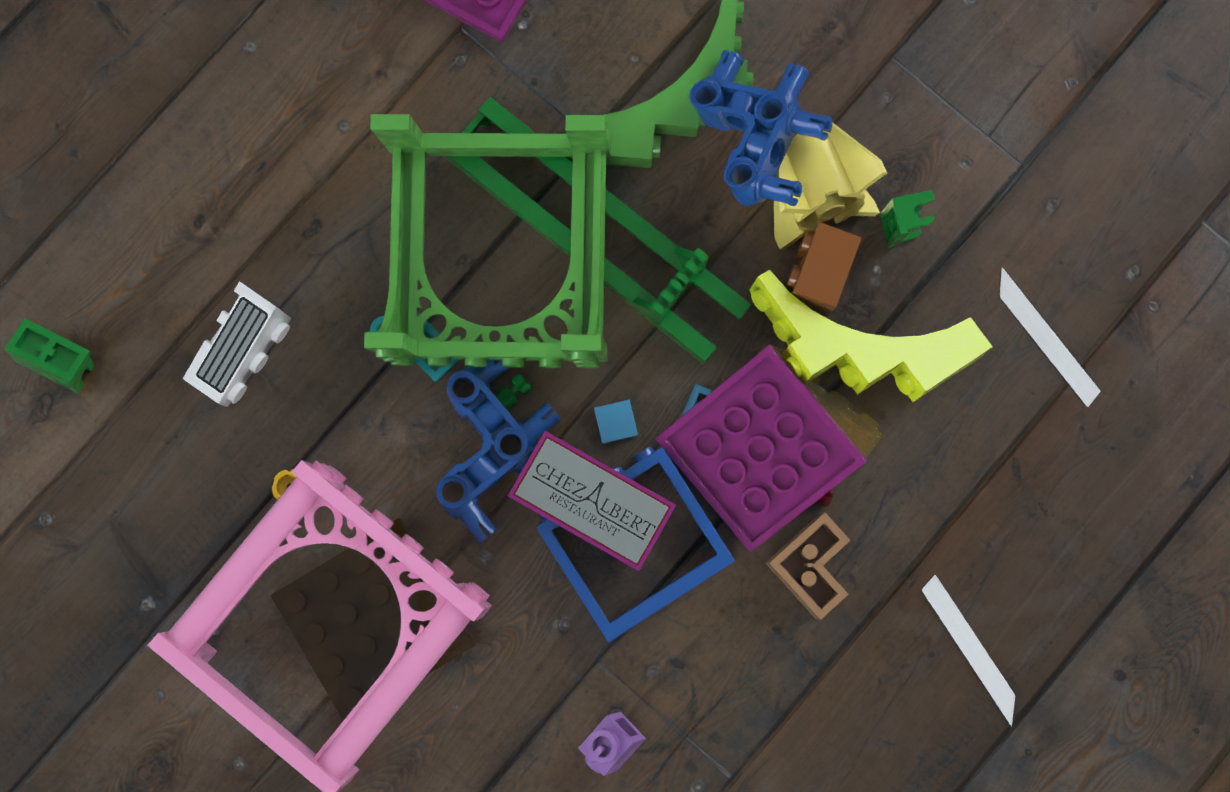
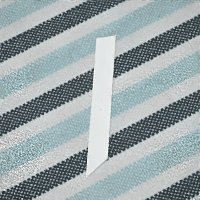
M1002 268L1000 298L1084 404L1089 407L1101 391Z
M934 575L923 587L922 592L1012 727L1015 694L937 576Z

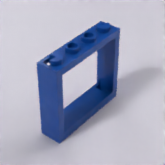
M650 446L633 457L636 462L635 465L623 471L621 466L614 470L633 480L659 464L716 554L610 622L608 621L552 532L559 525L540 516L542 524L536 527L608 642L735 561L663 447L655 451Z

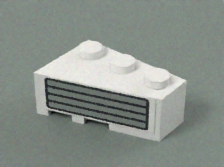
M240 281L234 290L240 296L230 313L225 310L221 312L217 319L222 324L211 341L208 339L204 341L183 377L189 384L225 407H228L231 402L235 404L241 399L247 389L245 383L253 372L256 374L264 367L269 357L266 354L274 342L280 343L290 329L288 323L291 317Z

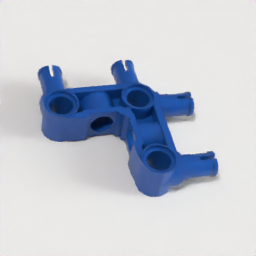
M723 50L712 75L694 84L690 90L689 98L705 125L727 132L730 129L745 132L738 148L733 149L724 169V180L735 199L744 206L755 205L766 199L795 206L798 203V199L793 196L800 198L802 193L801 182L775 176L794 136L799 134L825 141L828 138V133L826 132L830 133L832 129V118L827 115L823 116L805 112L799 107L797 98L806 79L809 77V71L805 67L798 64L795 67L794 63H788L777 89L772 91L733 83L744 59L736 52L731 51L729 53L728 50Z
M487 360L486 367L467 366L462 371L454 373L447 383V393L451 404L462 420H468L481 435L482 449L464 464L458 463L448 471L437 485L436 496L440 506L445 509L451 518L455 520L460 519L478 540L479 544L485 541L487 536L478 525H481L490 536L498 528L494 526L477 505L479 502L478 498L511 471L513 473L517 471L520 474L537 444L536 440L543 435L544 431H548L552 426L561 421L556 412L542 420L553 409L546 402L523 423L520 421L516 422L489 389V383L509 368L502 366V360ZM460 382H467L473 386L474 393L468 398H459L453 392L454 387ZM511 437L517 439L521 444L519 453L507 455L502 452L500 444L504 439ZM450 484L459 485L464 491L463 498L456 503L447 502L442 495L443 490Z

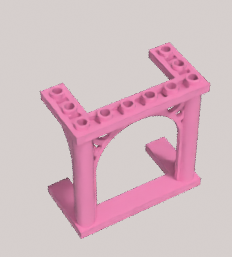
M301 460L291 472L296 476L291 485L174 626L167 632L157 633L147 646L322 792H339L360 770L354 765L467 624L471 620L474 622L483 618L492 605L486 601L490 595L474 582H469L468 584L464 582L455 583L450 579L454 572L437 558L431 563L422 556L420 552L424 548L408 534L400 538L390 529L394 523L377 509L371 514L361 506L360 503L364 498L351 487L343 484L347 478L337 469L325 463L321 464L317 460L313 464ZM323 506L329 507L335 518L333 530L327 535L321 534L315 525L316 512ZM344 516L347 518L348 527L351 530H354V527L356 528V535L353 538H348L342 533ZM304 517V524L308 534L304 538H299L294 535V532L303 527L299 525V522ZM368 536L371 537V538L374 540V541L371 542L369 545H368ZM286 539L288 544L280 546ZM329 543L359 551L373 560L384 571L398 597L401 611V631L397 648L386 669L316 754L208 664L217 650L209 645L207 641L261 575L276 560L300 547ZM378 547L385 550V555L381 559H378L374 554ZM393 556L400 561L390 564ZM404 571H409L408 577L412 579L421 578L424 582H418L407 587L401 582L400 576ZM427 590L435 594L437 598L436 605L425 612L413 610L408 602L410 596L416 591ZM413 619L417 621L430 620L425 628L423 625H420L417 635L410 628V623ZM407 641L412 642L408 650H406Z

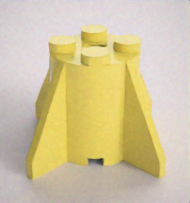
M833 122L831 132H826L828 133V138L825 141L799 134L794 136L775 176L791 181H799L802 184L800 198L793 196L798 199V203L795 206L774 201V238L779 250L787 249L803 237L807 230L814 231L819 222L822 223L833 218L835 223L838 224L851 216L875 217L880 213L874 199L866 189L887 174L882 160Z

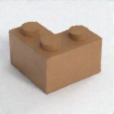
M825 512L819 513L765 562L816 619L822 620L849 595L823 565L851 540Z

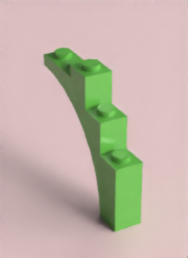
M721 0L719 16L709 41L694 64L674 84L650 100L623 111L604 114L611 139V157H606V165L651 168L652 157L659 158L661 136L654 134L697 137L699 126H705L690 102V90L694 84L712 75L723 50H728L729 53L733 51L740 55L741 36H735L736 23L742 24L744 2ZM744 60L742 66H740L733 83L753 86V73L747 72L748 60ZM567 157L570 161L573 162V157Z

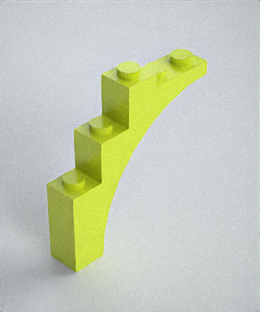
M771 270L758 276L749 289L754 305L760 311L765 312L773 323V329L777 337L788 344L781 357L804 384H807L836 365L843 382L847 386L852 387L858 395L892 373L899 390L903 394L908 395L912 402H915L978 360L993 347L971 317L948 329L922 336L889 337L867 334L839 325L811 310L791 294Z

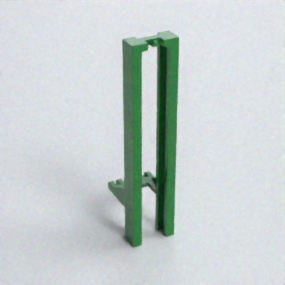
M491 97L480 107L478 114L462 132L477 133L479 126L486 128L492 122L504 133L536 134ZM445 156L449 162L569 258L571 257L570 229L480 157ZM535 157L572 186L573 162L567 157ZM606 189L605 213L678 272L668 283L666 289H663L659 294L658 299H656L605 258L604 286L704 365L717 347L669 309L690 282L739 320L749 310L751 304L706 269L709 256L699 248L692 251L677 246Z

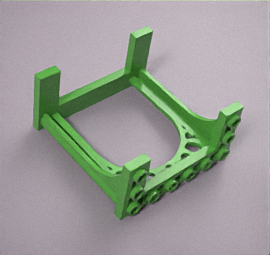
M371 114L370 130L392 154L389 293L385 316L377 332H365L364 348L376 353V358L383 359L384 362H391V365L413 366V359L428 360V366H450V360H465V366L486 367L487 360H502L503 367H524V361H539V367L560 368L562 367V361H574L578 368H599V362H608V347L603 339L606 157H611V139L605 115H566V134L423 133L410 114ZM426 156L573 157L571 257L569 270L559 293L541 312L513 325L483 326L458 317L438 299L428 281L424 264ZM419 281L423 287L421 289H419ZM573 283H575V291L570 290ZM420 299H429L431 301V308L424 310L418 316V308L423 309ZM572 300L569 310H574V318L566 311L560 309L563 301ZM443 315L446 318L444 331L435 338H427L424 335L426 322L433 316ZM556 316L565 322L568 332L561 335V340L554 339L548 335L544 327L546 318ZM455 328H464L466 330V337L461 340V336H455L450 341H447ZM527 329H537L539 336L544 342H539L529 336V341L524 338V332ZM497 331L500 333V339L495 342L491 341V333ZM482 335L483 342H476ZM508 335H510L515 342H507Z

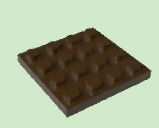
M401 518L393 521L394 524L390 529L400 538L405 534L411 537ZM368 536V545H369V544H370L371 542H373L374 540H373L371 537ZM378 547L374 554L378 559H381L385 555V550ZM352 548L346 549L270 595L343 721L390 663L397 648L401 631L400 605L392 583L373 560ZM393 556L390 564L400 561ZM404 571L400 576L401 582L407 587L418 582H424L421 578L412 579L408 577L409 571ZM420 590L410 596L408 603L413 610L425 612L436 605L437 598L430 591ZM413 619L410 623L412 632L417 635L420 625H423L425 628L430 620L417 621ZM466 628L463 629L429 673L475 646ZM407 641L406 650L412 645V642Z

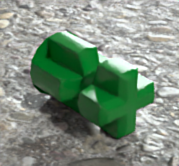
M517 374L511 379L513 384L511 388L504 386L495 394L507 411L518 402V393L525 395L531 390V385L521 374Z

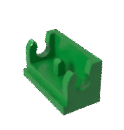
M933 190L892 198L882 210L879 216L887 249L895 248L898 243L916 239L922 231L912 230L926 227L934 221V216L919 218L922 207L935 200Z
M26 318L23 319L4 348L16 363L78 394L84 387V382L81 380L82 374L86 369L92 371L94 368V362L90 358L91 352Z

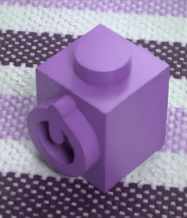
M621 712L607 715L578 749L586 756L584 759L587 765L593 771L605 776L618 771L646 738Z

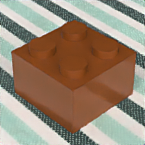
M819 222L813 232L807 230L804 238H802L795 256L801 262L799 266L794 264L792 271L789 272L784 285L785 288L811 310L827 318L837 307L862 238Z

